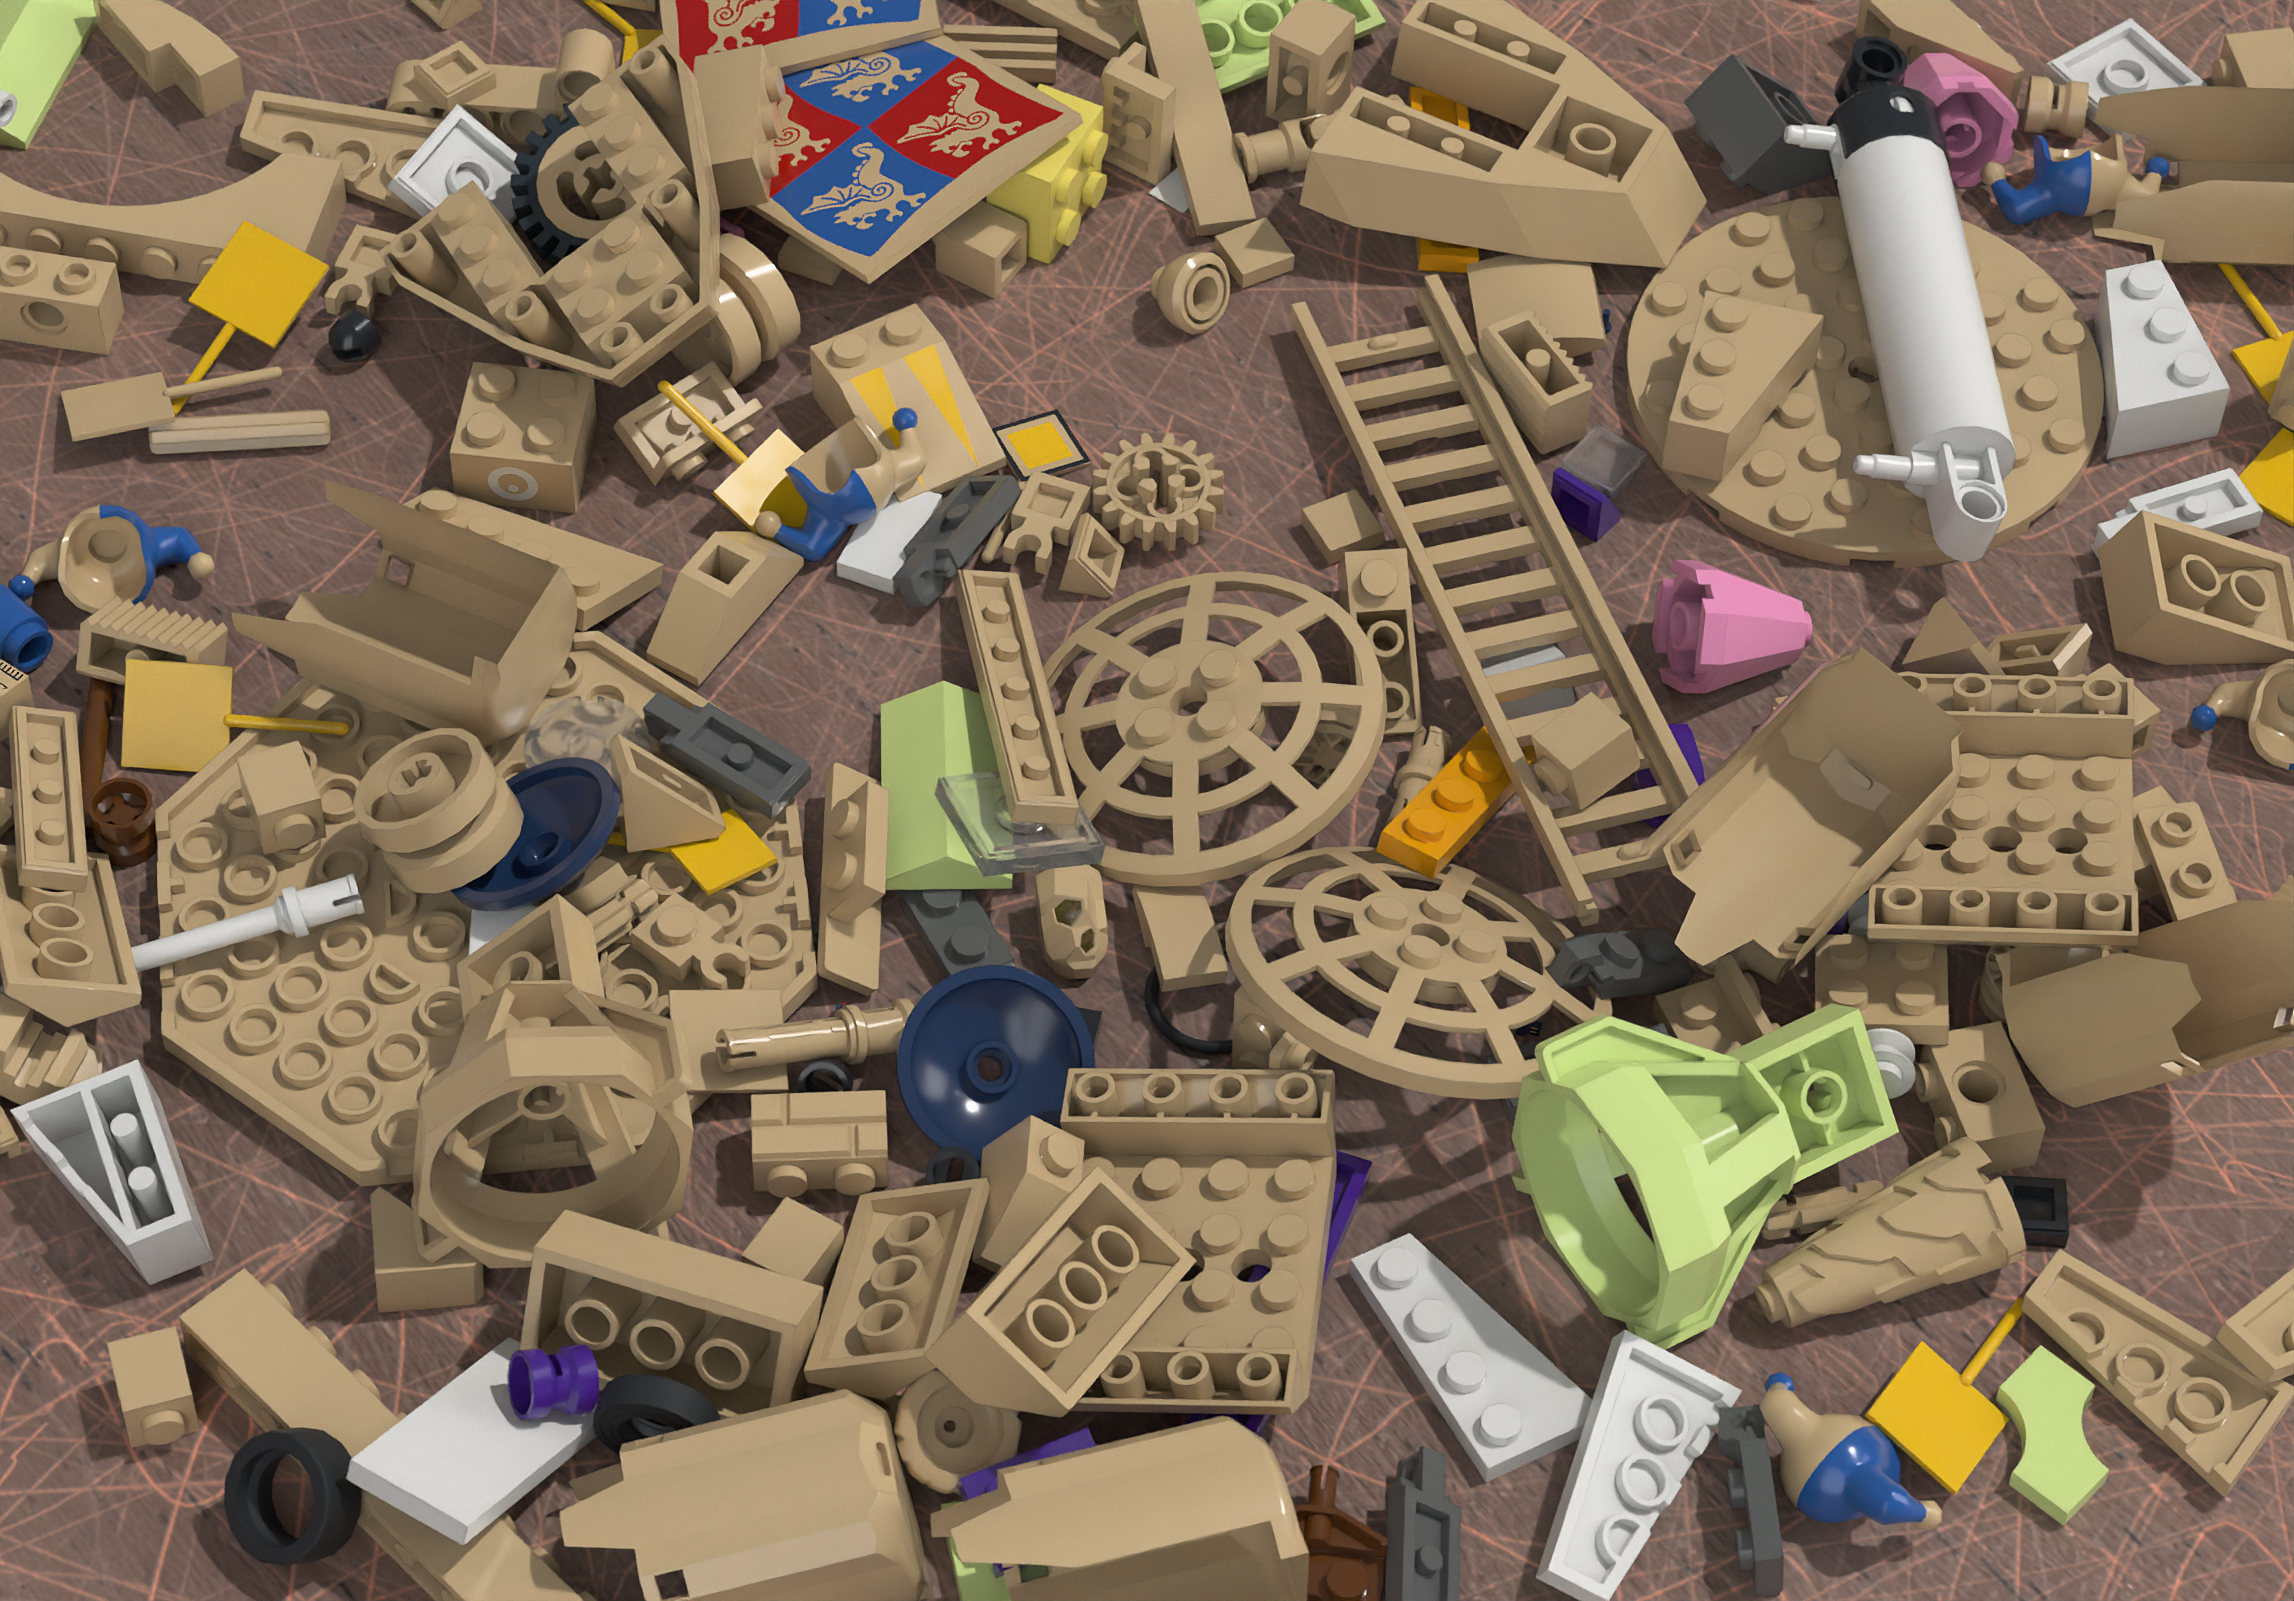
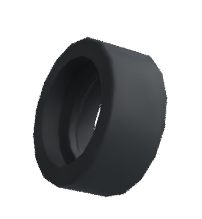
M299 1427L268 1431L250 1438L234 1455L225 1477L224 1508L229 1528L244 1551L261 1563L288 1566L315 1562L332 1556L352 1537L361 1515L362 1488L346 1479L352 1457L342 1442L324 1430ZM288 1454L300 1461L309 1475L314 1493L313 1514L306 1531L299 1538H295L286 1532L276 1516L272 1500L274 1475L280 1461Z

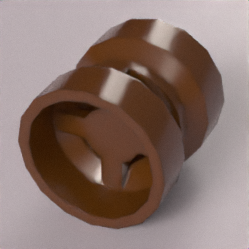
M126 777L113 778L98 785L91 792L87 800V811L93 827V839L97 853L108 854L110 865L118 867H133L146 862L155 854L158 848L152 795L147 786L138 780Z

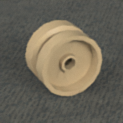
M730 233L720 235V313L671 350L689 372L694 373L714 360L734 388L752 375L762 361L774 359L796 342L801 329L800 314L794 296L781 273L762 251L739 236Z
M438 728L416 734L391 748L370 767L357 786L353 802L358 822L371 841L382 849L385 861L402 885L416 893L437 894L462 887L487 873L507 855L520 835L524 818L518 799L505 779L496 773L491 758L478 738L462 728Z

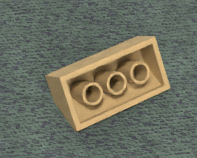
M1096 1166L1050 1212L923 1355L976 1404L1062 1418L1071 1410L1197 1260L1105 1172Z

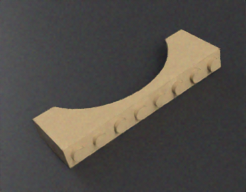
M285 151L270 164L254 174L219 190L180 201L136 206L99 205L63 199L34 190L0 172V246L116 263L117 271L141 274L157 279H170L200 284L242 222L246 220L323 262L347 204L343 165L340 160Z

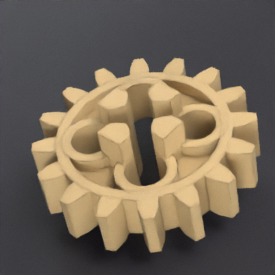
M1142 433L1141 445L1136 447L1123 439L1118 443V456L1104 452L1101 456V469L1094 470L1093 512L1102 514V527L1106 531L1120 527L1119 542L1123 544L1128 543L1134 537L1142 539L1144 551H1149L1154 541H1163L1168 551H1174L1177 538L1183 537L1189 543L1195 544L1198 542L1199 528L1213 531L1215 528L1216 514H1222L1224 505L1223 470H1214V455L1212 453L1196 456V441L1190 440L1182 447L1174 445V435L1172 433H1167L1162 443H1153L1148 433ZM1150 469L1160 472L1159 497L1162 504L1167 505L1166 514H1160L1156 511L1157 485L1154 479L1150 478Z

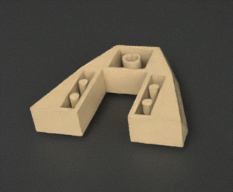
M1417 0L1401 23L1391 76L1411 83L1415 87H1421L1466 105L1472 110L1481 111L1516 125L1522 130L1529 131V134L1519 149L1516 150L1356 86L1310 151L1299 205L1354 227L1533 258L1667 268L1705 207L1707 200L1668 127L1578 50L1504 0Z
M663 34L646 47L639 49L628 61L599 83L591 86L581 97L568 106L637 204L620 217L612 220L603 230L573 253L564 257L556 266L544 274L507 219L472 179L457 192L446 197L439 206L409 229L399 233L392 242L378 252L398 284L527 357L621 388L720 313V208L696 76Z

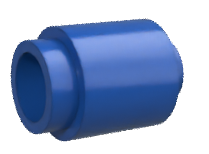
M0 584V659L23 673L29 672L38 667L47 658L53 646V637L48 632L47 622L8 587Z

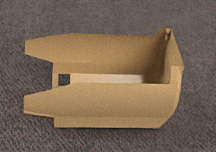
M2182 86L2107 96L2099 99L2095 123L2148 139L2143 159V178L2146 176V162L2153 157L2164 158L2167 162H2178L2177 185L2160 184L2158 194L2118 202L2116 211L2111 210L2092 215L2093 230L2096 236L2152 245L2155 260L2161 259L2165 263L2294 267V89Z
M322 479L326 486L327 500L379 531L383 550L376 576L362 597L302 591L294 607L285 616L289 621L232 612L233 626L237 632L294 659L299 676L433 730L438 728H462L476 736L483 747H489L528 725L562 668H564L573 642L577 622V597L565 569L544 559H539V557H534L371 492ZM392 557L411 564L406 584L387 578Z
M1861 646L1853 654L1821 664L1642 844L1639 856L1670 835L1663 851L1671 871L1676 878L1696 893L1674 943L1689 958L1704 966L1754 939L1776 958L1796 959L1790 968L1792 969L1954 797L1961 773L1958 738L1965 727ZM1688 835L1694 851L1685 860L1679 843ZM1800 935L1810 936L1804 944L1793 943Z
M2241 900L2139 933L2138 947L2135 950H2128V953H2123V949L2019 946L1995 956L2003 975L2002 1003L2011 1040L2029 1070L2049 1094L2060 1102L2074 1108L2294 1047V1037H2286L2294 1033V1011L2291 1022L2283 1025L2287 1009L2294 1007V902Z
M847 1389L625 1443L621 1446L620 1463L568 1481L576 1499L583 1501L560 1511L564 1545L635 1549L639 1578L646 1601H919L932 1597L910 1479L904 1462L899 1459L891 1420L886 1410ZM682 1569L689 1594L662 1600L656 1575Z
M1226 1416L997 1470L998 1489L931 1513L932 1537H953L961 1562L1002 1563L1003 1568L1012 1567L1003 1571L1011 1601H1307L1309 1551L1299 1528L1283 1472L1272 1449L1264 1439ZM1018 1564L1045 1565L1047 1575L1021 1581Z

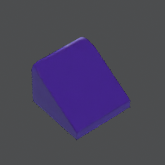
M1558 467L1553 472L1551 497L1564 522L1592 541L1598 542L1620 521L1621 512L1608 497L1561 467Z

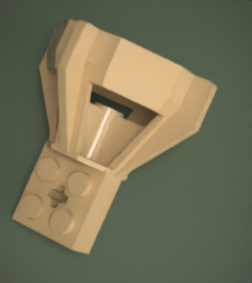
M557 894L456 964L464 1017V1030L450 1066L429 1080L420 1096L412 1175L414 1194L411 1198L417 1252L431 1263L436 1262L460 1246L488 1268L532 1267L534 1246L565 1209L670 1241L666 1220L683 1208L694 1132L687 1091L693 1085V1076L684 1029L674 1020L605 998L592 921ZM609 1087L626 1092L642 1100L656 1111L650 1133L638 1150L634 1147ZM522 1114L534 1120H549L563 1114L572 1121L597 1177V1180L579 1187L547 1193L512 1192L494 1188L480 1182L492 1134Z

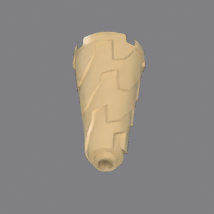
M1966 1136L1944 1145L1941 1149L1887 1182L1884 1188L1838 1214L1833 1223L1809 1236L1791 1253L1762 1270L1761 1278L1763 1283L1756 1285L1754 1290L1766 1318L1771 1323L1781 1320L1786 1327L1792 1328L1829 1314L1848 1313L1879 1301L1886 1304L1944 1283L1951 1284L1964 1281L1999 1268L2002 1269L2024 1259L2025 1256L2020 1254V1252L2026 1250L2024 1231L2001 1176L1990 1181L1984 1174H1979L1976 1170L1992 1161L1975 1141Z

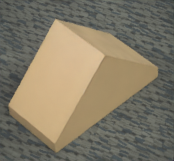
M1945 597L1933 605L1901 664L1906 671L1916 673L2006 675Z
M2087 623L2003 634L1998 635L1986 650L2006 675L2028 676L2040 674L2045 676L2075 677L2082 674L2092 631Z
M618 733L609 741L612 778L616 782L620 794L617 821L628 853L717 838L723 833L726 826L712 790Z
M380 1186L370 1195L378 1313L476 1304L484 1296L483 1263L460 1246L436 1262H429L417 1252L412 1208Z

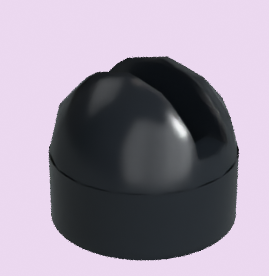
M352 309L347 310L337 319L328 333V342L332 347V353L344 362L358 363L368 358L382 344L381 336L372 322L360 312Z
M820 1058L811 1062L801 1072L797 1082L798 1093L838 1092L825 1081L813 1076L816 1070H819L841 1085L843 1091L853 1090V1079L849 1069L843 1062L832 1058Z
M943 1148L937 1151L927 1164L928 1185L948 1183L953 1158L965 1160L959 1181L980 1178L981 1171L979 1163L970 1152L963 1148Z

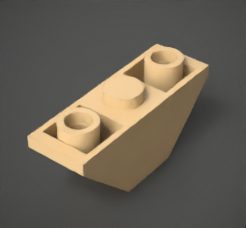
M715 531L680 570L647 649V660L699 687L804 566V558L754 532Z

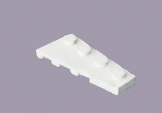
M1408 1233L1351 1259L1349 1274L1485 1482H1489L1580 1439L1592 1399L1413 1235Z
M1623 1330L1614 1336L1535 1578L1580 1601H1609L1651 1535L1650 1529L1661 1511L1670 1505L1682 1486L1680 1481L1694 1459L1704 1452L1714 1436L1713 1430L1719 1422V1408H1731L1742 1390L1627 1330Z

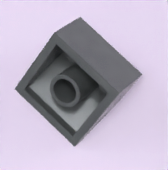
M1732 53L1684 101L1697 120L1692 126L1694 131L1709 147L1714 150L1718 149L1724 158L1720 163L1722 171L1737 186L1745 188L1749 184L1768 195H1773L1832 175L1827 150L1802 148L1796 144H1788L1784 140V130L1789 125H1820L1796 90Z

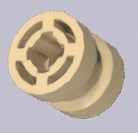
M2031 75L2025 99L2022 131L2041 134L2046 129L2058 130L2062 137L2081 139L2088 105L2089 82L2071 80L2065 85L2053 84L2048 77Z

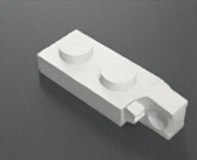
M2228 468L2128 499L2126 508L2116 512L2113 520L2098 524V531L2091 548L2099 559L2098 549L2141 510L2222 536L2259 526L2263 510L2235 471Z

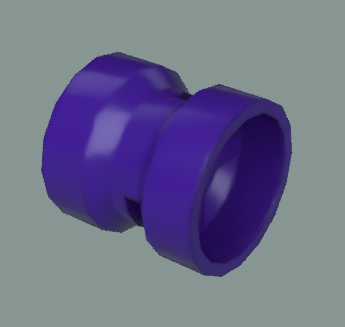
M587 1345L562 1346L555 1354L547 1355L541 1349L516 1350L511 1355L507 1373L508 1394L513 1411L522 1420L545 1418L551 1410H561L565 1415L570 1416L590 1414L595 1409L599 1394V1373L596 1360Z

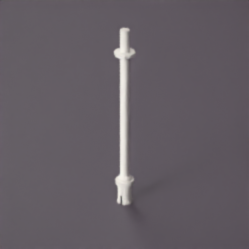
M354 873L299 891L296 890L295 885L282 889L283 895L277 897L271 906L131 947L136 971L138 973L278 930L287 934L295 933L296 938L309 935L308 928L357 913L363 914L365 909L357 888ZM4 986L0 987V994L17 1001L5 994Z

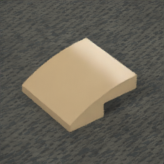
M1508 254L1466 265L1480 347L1482 346L1480 340L1483 337L1480 332L1486 326L1524 310L1535 311L1534 318L1541 319V326L1548 327L1547 333L1554 335L1555 342L1561 343L1560 349L1567 351L1566 357L1568 358L1608 346L1592 262L1542 259Z

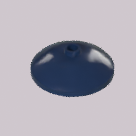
M580 757L559 758L535 765L508 779L506 782L518 799L524 814L520 835L507 855L487 873L462 887L452 889L451 891L462 904L475 910L510 911L545 900L574 882L596 860L606 846L614 830L619 812L620 794L618 786L600 763Z
M986 965L965 969L945 978L932 987L918 1001L907 1017L899 1037L896 1052L897 1085L903 1104L912 1121L940 1149L946 1147L963 1148L970 1152L979 1164H981L982 1149L1030 1115L1062 1130L1060 1118L1069 1068H1095L1094 1046L1090 1032L1081 1013L1068 996L1042 976L1028 970L1005 965ZM990 1058L997 1062L1000 1068V1075L996 1081L989 1082L980 1077L978 1064L981 1059Z

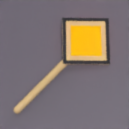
M1058 409L991 428L1006 456V463L1018 480L1017 483L1021 491H1023L1033 470L1058 476L1091 465L1089 457ZM1018 499L1005 513L1004 520L994 528L981 555L984 563L992 562L1011 523V513Z

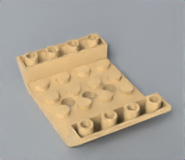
M1909 671L1896 673L1965 727L1958 738L1961 773L1951 801L1920 832L1917 838L1888 869L1869 886L1868 942L2135 950L2139 942L2138 891H2135L2132 778L2134 678H2112L2108 676L2062 677L2040 674L2028 676L1982 675L1978 673L1926 674ZM1931 844H1940L1947 846L1949 848L1944 850H1930L1925 848V846ZM1995 846H2007L2014 850L2009 852H1997L1989 848ZM2059 848H2074L2080 852L2064 854L2055 850Z
M1069 1068L1060 1124L1063 1131L1085 1141L1082 1180L1098 1166L1197 1260L1194 1265L1203 1268V1271L1194 1279L1176 1284L1070 1411L1293 1415L1309 1396L1337 1173L1334 1071L1312 1069ZM1262 1265L1271 1270L1262 1280L1249 1283L1237 1279L1238 1274L1249 1266Z

